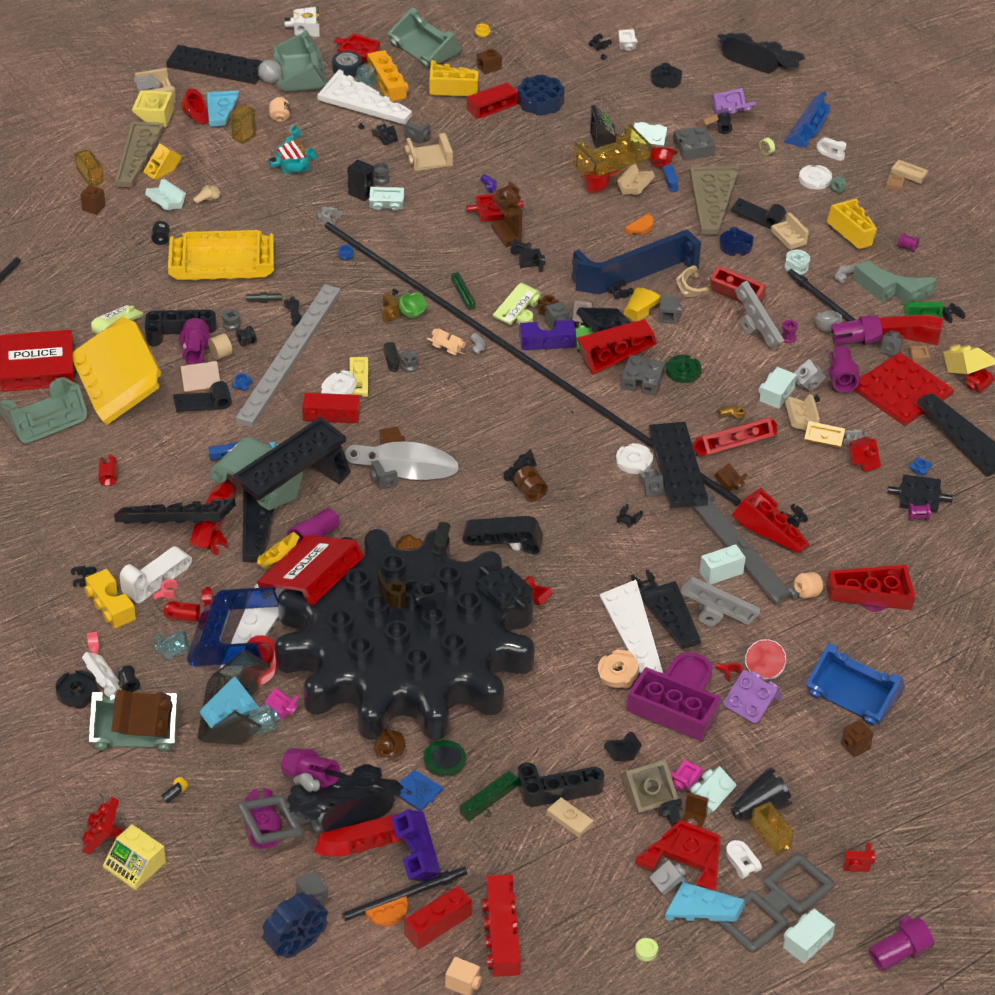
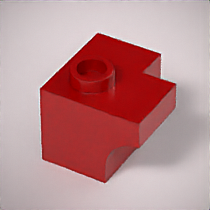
M862 437L849 442L852 465H860L861 471L864 472L881 467L877 440Z

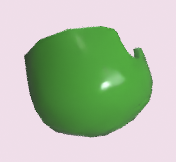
M407 292L398 300L401 313L409 318H417L427 309L425 298L418 292L413 294Z

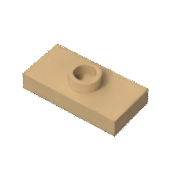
M898 160L891 168L892 174L906 177L905 179L920 184L928 176V170Z
M563 798L558 799L547 809L548 816L579 838L593 826L594 820Z

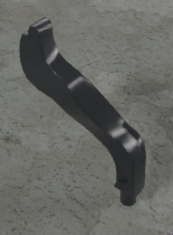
M291 297L290 300L285 299L284 306L291 310V319L293 320L291 325L294 326L302 319L298 312L299 301L295 297Z

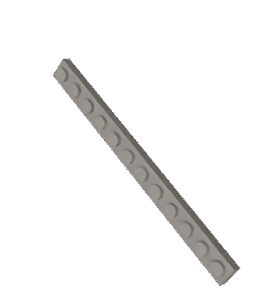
M324 284L236 416V423L254 427L340 296L341 288Z

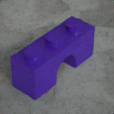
M573 320L555 321V328L550 331L540 329L538 322L520 323L519 337L521 350L575 348L576 333Z
M407 809L392 817L396 837L403 839L411 851V855L403 858L408 880L426 881L440 874V867L424 812Z

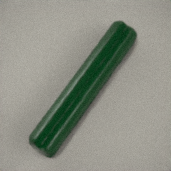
M452 273L451 280L468 310L474 309L476 303L460 273Z

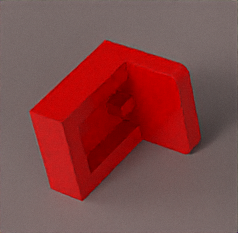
M985 369L976 371L972 376L969 374L964 375L966 386L971 391L975 390L979 394L995 380L994 375Z
M532 576L524 579L533 588L532 597L535 605L544 604L553 594L550 587L537 586Z
M866 842L864 852L845 851L843 871L870 872L871 864H875V850H871V842Z

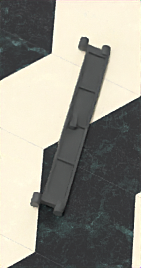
M710 490L706 491L708 505L691 506L725 547L738 546L745 556L744 569L776 605L782 604V599L790 595L794 599L799 597V592L793 586L789 589L785 587L714 505L713 501L716 497Z

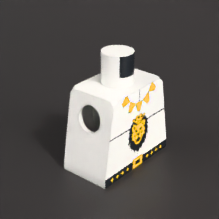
M318 7L295 9L294 18H285V27H294L295 35L307 30L310 36L319 37Z

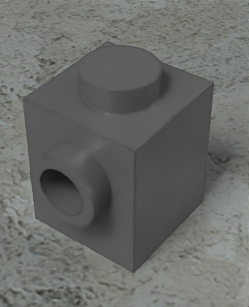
M660 296L659 323L676 324L677 315H681V304H678V297Z
M562 301L546 306L545 323L550 330L555 328V321L569 320V311Z
M316 870L295 879L296 894L305 892L307 895L313 894L322 905L328 903L327 888Z

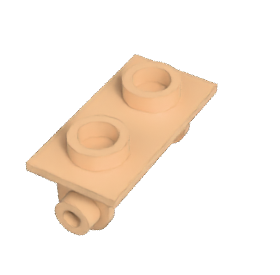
M440 328L433 330L432 339L427 337L428 340L433 341L432 345L442 349V346L448 348L447 352L453 355H457V353L464 355L460 351L466 345L462 338L451 335L448 340L450 333Z

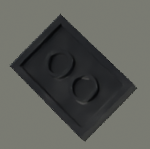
M579 307L576 312L581 320L588 324L595 333L632 323L618 308Z

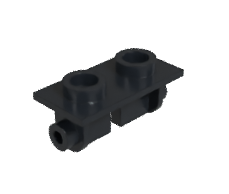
M529 449L527 453L521 454L513 464L514 467L511 466L504 472V480L513 481L517 487L514 481L517 471L525 466L535 467L537 465L532 450Z

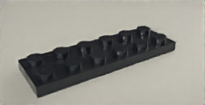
M177 45L166 61V67L256 85L260 79L258 76V66L263 61Z
M319 417L235 473L233 481L259 501L345 443L346 436L322 417Z
M686 422L649 425L648 431L660 474L663 475L664 488L670 508L708 505V496Z

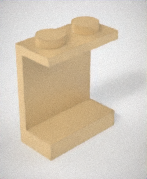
M445 133L439 134V145L414 148L411 139L407 138V145H404L405 154L408 155L409 165H412L414 171L453 166V151Z

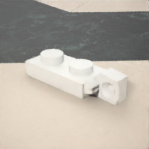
M85 652L82 658L87 664V669L94 674L96 682L104 687V693L108 697L110 695H115L116 697L117 690H121L118 685L119 680L101 655Z

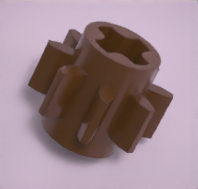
M552 295L543 296L542 300H538V312H542V315L545 316L546 306L558 303L559 300H555V297Z

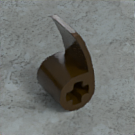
M379 570L378 588L381 596L390 607L395 609L402 608L406 603L405 584L400 581H393L386 585Z

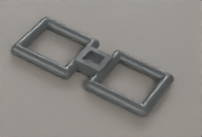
M283 795L238 804V809L258 844L299 837L303 834L300 824L310 822L315 832H325L322 828V823L318 819L311 821L306 820L300 814H291L288 809L291 805ZM279 804L292 829L262 834L249 810Z
M797 853L763 880V884L771 890L764 898L754 890H750L741 897L745 901V906L753 901L777 923L753 942L731 922L717 921V923L750 952H756L789 924L788 919L782 915L786 910L791 908L797 914H802L835 887V883L803 855ZM797 864H800L823 884L800 904L775 883Z

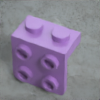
M742 88L711 95L715 114H732L752 109V105H756V101L745 103Z
M743 670L724 700V706L750 722L758 724L773 699L779 702L783 694L779 691L780 687L771 681L766 683L762 680V676L753 671L749 673Z

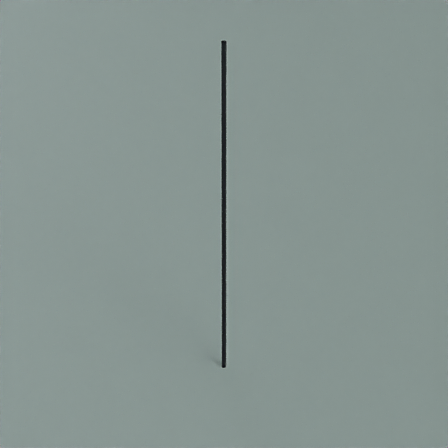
M330 222L325 224L326 229L653 449L652 441L648 436ZM701 473L705 485L736 506L741 503L740 498Z

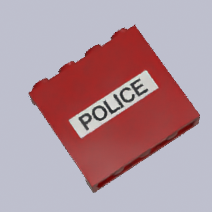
M72 329L0 335L1 392L49 388L52 381L61 377L75 382Z
M306 535L257 581V584L264 598H267L277 588L302 591L307 603L314 605L364 555L356 540Z

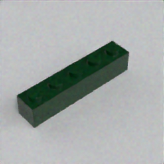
M507 771L460 805V815L470 822L518 787V777L511 771Z

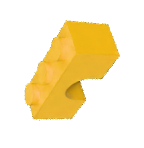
M107 569L85 578L86 586L84 590L89 598L92 597L96 609L102 611L105 621L107 623L110 622L114 629L136 620L135 607L128 596L124 593L113 597L117 595L116 580Z

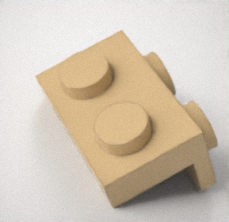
M632 164L617 180L622 195L640 194L655 175L653 171L639 172L637 165Z
M787 213L786 221L771 226V232L789 250L807 244L808 229L791 213Z
M809 394L804 401L788 396L785 404L792 427L806 431L808 421L819 423L820 417L813 395Z

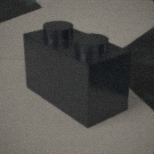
M357 159L347 169L348 195L366 201L370 198V187H374V166Z

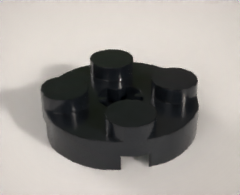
M662 63L661 66L651 70V83L659 88H665V86L675 88L681 84L682 70L670 66L669 63Z
M75 670L76 673L70 675L69 672L63 674L56 682L58 701L77 709L85 708L92 701V692H98L94 675L83 670ZM78 686L81 688V689H79V690H73V689H72V688H77Z

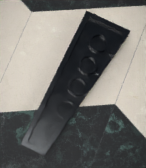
M930 393L918 399L917 405L986 477L995 474L994 440L935 394Z
M245 489L243 492L242 558L243 562L257 561L258 557L265 553L275 508L268 510L262 507L257 502V499Z

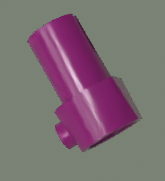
M878 315L859 316L858 320L831 324V333H834V335L845 334L832 337L834 346L863 342L865 346L880 341L883 338Z
M198 318L187 320L178 337L180 344L183 346L182 359L186 358V363L189 365L201 363L204 358V349L208 346V339L210 338L209 326L204 320Z
M834 347L836 358H834V353L831 351V366L828 369L829 377L837 391L841 393L851 392L859 385L858 365L852 360L848 347Z
M330 508L324 509L312 518L296 523L288 529L287 536L295 532L299 536L296 544L306 535L325 537L339 527V516Z
M291 748L283 755L281 770L285 777L294 781L295 776L309 773L314 780L320 782L321 788L329 787V785H333L338 780V777L325 775L326 769L340 772V765L337 761L319 757L316 751L312 749Z
M257 788L246 796L244 802L258 799ZM263 788L264 798L274 796L270 789ZM275 805L249 810L262 834L281 831L282 820L275 812ZM245 822L247 836L253 847L269 849L279 843L280 840L262 844L256 843Z
M909 915L902 918L898 922L899 925L896 933L869 947V956L879 971L882 972L909 956L915 959L934 946L933 935L921 918L911 919Z

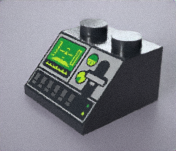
M591 105L590 134L595 151L615 150V143H618L615 125L611 123L608 115L595 105Z

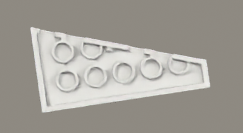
M340 69L318 94V100L380 117L405 125L412 117V110L399 103L391 102L387 96L382 97L378 91L362 82L354 81V77L344 75Z

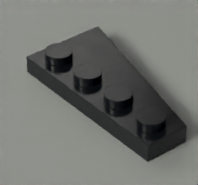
M676 581L640 591L642 602L681 649L701 644L699 634Z

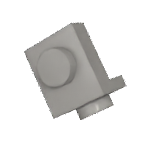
M670 860L649 877L663 895H666L679 882H689L684 876L687 873L679 863L673 864Z

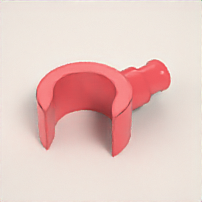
M173 579L164 580L161 583V590L152 595L153 599L157 600L162 597L166 599L175 598V591L166 589H178L177 581Z
M97 632L87 633L89 651L98 655L99 642Z

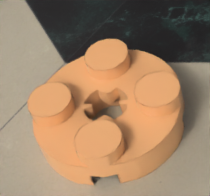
M626 650L612 651L611 655L603 656L598 664L601 682L604 685L615 688H629L632 686L640 671L637 659L634 658L631 652ZM618 666H622L621 671H616L614 669H618Z

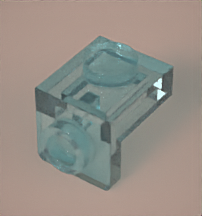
M183 630L166 639L160 633L155 635L157 642L155 643L156 650L168 660L189 650L187 634Z

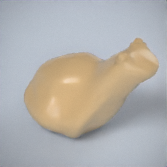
M207 185L193 198V201L199 204L204 200L212 201L218 199L220 191L217 187Z

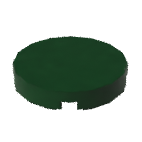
M689 355L673 356L666 363V374L675 382H694L699 379L702 372L701 363L696 358H690Z

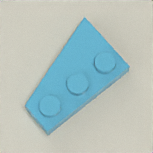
M239 90L207 92L210 126L219 127L227 124L239 98Z
M234 676L199 713L212 729L256 712L259 706Z
M683 882L665 917L666 920H674V917L686 918V921H694L695 918H707L709 921L736 922L745 906V901L741 898Z

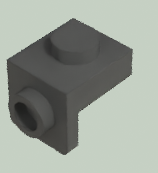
M409 121L405 124V138H410L411 141L422 144L429 139L431 135L429 123L422 127Z
M890 330L889 333L886 332L882 342L881 353L894 356L898 354L904 336L900 335V332Z
M379 460L371 462L370 478L372 481H375L379 490L397 486L396 470L385 472Z
M655 469L644 470V473H639V481L644 484L646 496L664 494L662 474Z

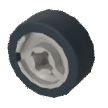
M353 51L336 53L332 58L333 73L336 74L340 69L346 76H358L362 71L361 56Z

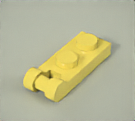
M350 357V372L356 378V387H362L355 388L351 395L368 397V357Z

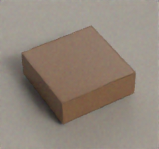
M714 114L697 122L696 125L697 127L706 126L719 119L717 114Z
M889 174L885 188L902 192L906 177Z
M909 346V355L912 361L915 363L930 362L931 357L927 346Z

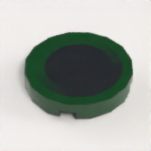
M451 740L435 741L424 751V765L426 769L438 777H444V775L454 776L461 772L465 766L466 754L464 749L458 743Z

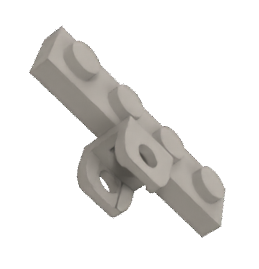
M748 281L741 283L735 292L748 313L740 320L741 327L747 335L758 329L771 350L778 348L784 342L783 337Z
M693 576L681 587V594L700 602L699 609L703 611L699 615V621L708 626L718 624L723 619V613L747 625L760 614L759 607Z

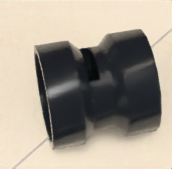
M157 221L153 224L151 239L155 244L164 245L168 242L170 232L168 223Z

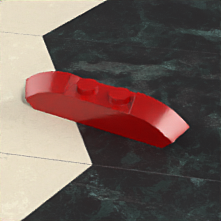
M773 417L704 435L696 438L693 449L700 456L775 436L777 435V423Z
M227 479L213 488L205 504L210 503L211 500L235 498L237 488L230 479ZM225 517L216 523L210 521L196 523L189 545L210 549V540L215 537L216 531L220 529Z
M398 814L322 833L317 840L314 853L340 857L399 842L403 839L396 837L391 819Z

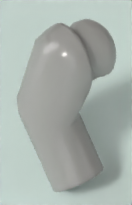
M840 266L835 274V280L839 283H845L844 279H847L846 274H853L855 266Z
M477 333L472 334L470 339L475 343L472 350L476 354H480L481 351L485 350L486 342Z
M302 773L294 777V784L302 785L306 791H318L320 788V782L314 780L309 773Z

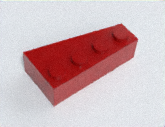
M513 874L486 876V898H482V912H487V917H483L484 930L489 932V935H485L486 949H490V954H487V967L492 968L493 977L520 976V951L517 934V914H515Z

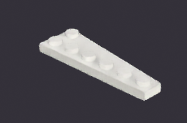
M631 581L600 594L601 601L627 651L631 652L638 661L639 674L641 675L645 667L663 674L637 581Z
M256 584L220 667V677L232 679L235 676L240 680L244 674L243 661L246 643L256 635L269 636L272 627H275L279 618V594L285 589L277 588L267 598H264L258 584Z

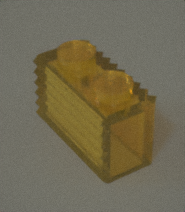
M243 104L230 113L232 138L241 144H245L256 137L257 128L255 109L247 104Z
M85 149L74 154L76 169L87 184L96 186L103 183V167L92 151Z
M767 802L755 808L752 813L751 825L774 854L778 855L790 849L794 829L789 826V823H786L787 820H784V817H781L782 814H779V811H777V808H774L772 802Z

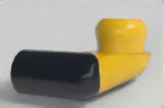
M177 777L174 780V785L161 795L167 804L187 790L188 782L183 777Z

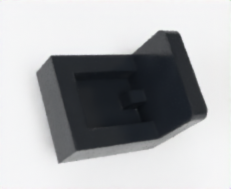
M381 123L376 125L377 128L371 130L373 136L381 137L383 145L398 141L394 125Z
M539 248L519 251L520 268L537 266L538 271L543 272V265L546 264V261Z
M632 731L628 732L623 740H607L604 748L614 761H632L642 747L641 742Z

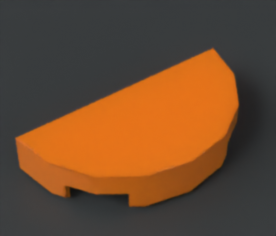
M648 213L626 226L624 232L630 235L633 233L647 234L652 230L654 220Z
M405 896L365 911V916L370 922L379 926L395 925L401 922L407 915V897Z

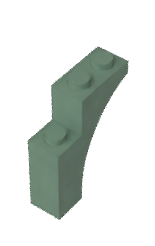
M869 260L855 266L853 278L854 281L881 302L895 295L905 304L907 302H919L928 296H932L935 292L937 281L933 277L910 278L895 275L882 270Z

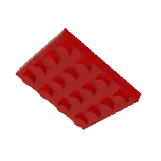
M899 352L860 377L859 385L853 391L903 426H906L925 413L917 405L919 398L933 393L944 401L953 395L954 388Z

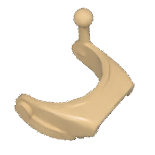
M696 266L685 269L676 279V284L683 297H695L709 292L708 287L695 289L686 284L687 278L692 273L694 278L699 276L696 272L698 269Z

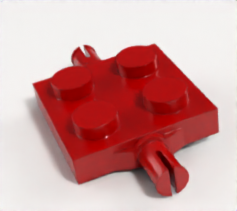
M352 33L346 39L339 37L334 39V43L341 45L338 48V53L341 51L356 52L361 56L362 62L367 61V54L381 51L378 50L380 48V41Z
M495 194L476 195V205H466V212L476 211L481 222L504 219L503 212L492 199V196ZM523 200L518 203L520 208H524Z

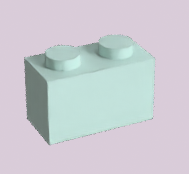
M779 367L773 373L770 372L767 381L760 385V402L780 409L795 389L797 374Z
M737 545L702 555L700 573L710 585L744 573L745 556Z
M813 909L809 914L805 913L795 927L787 929L784 934L783 948L805 964L833 937L835 924Z

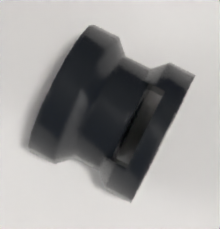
M247 326L244 330H236V337L240 346L244 347L247 346V343H255L257 341L256 333L252 326Z

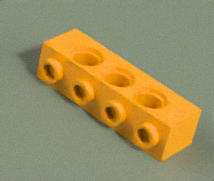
M385 50L367 54V67L369 70L370 65L374 67L372 75L383 94L389 97L391 102L406 99L407 91L409 90L408 84L404 82L403 76L398 72L396 64H393L391 56H388Z

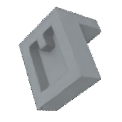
M152 75L133 79L137 90L146 91L149 88L151 90L160 88L158 80H155Z

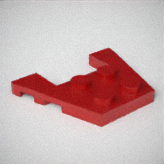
M680 820L662 835V839L656 844L650 845L643 855L637 856L635 865L654 872L661 857L666 856L703 871L696 886L716 891L721 835Z

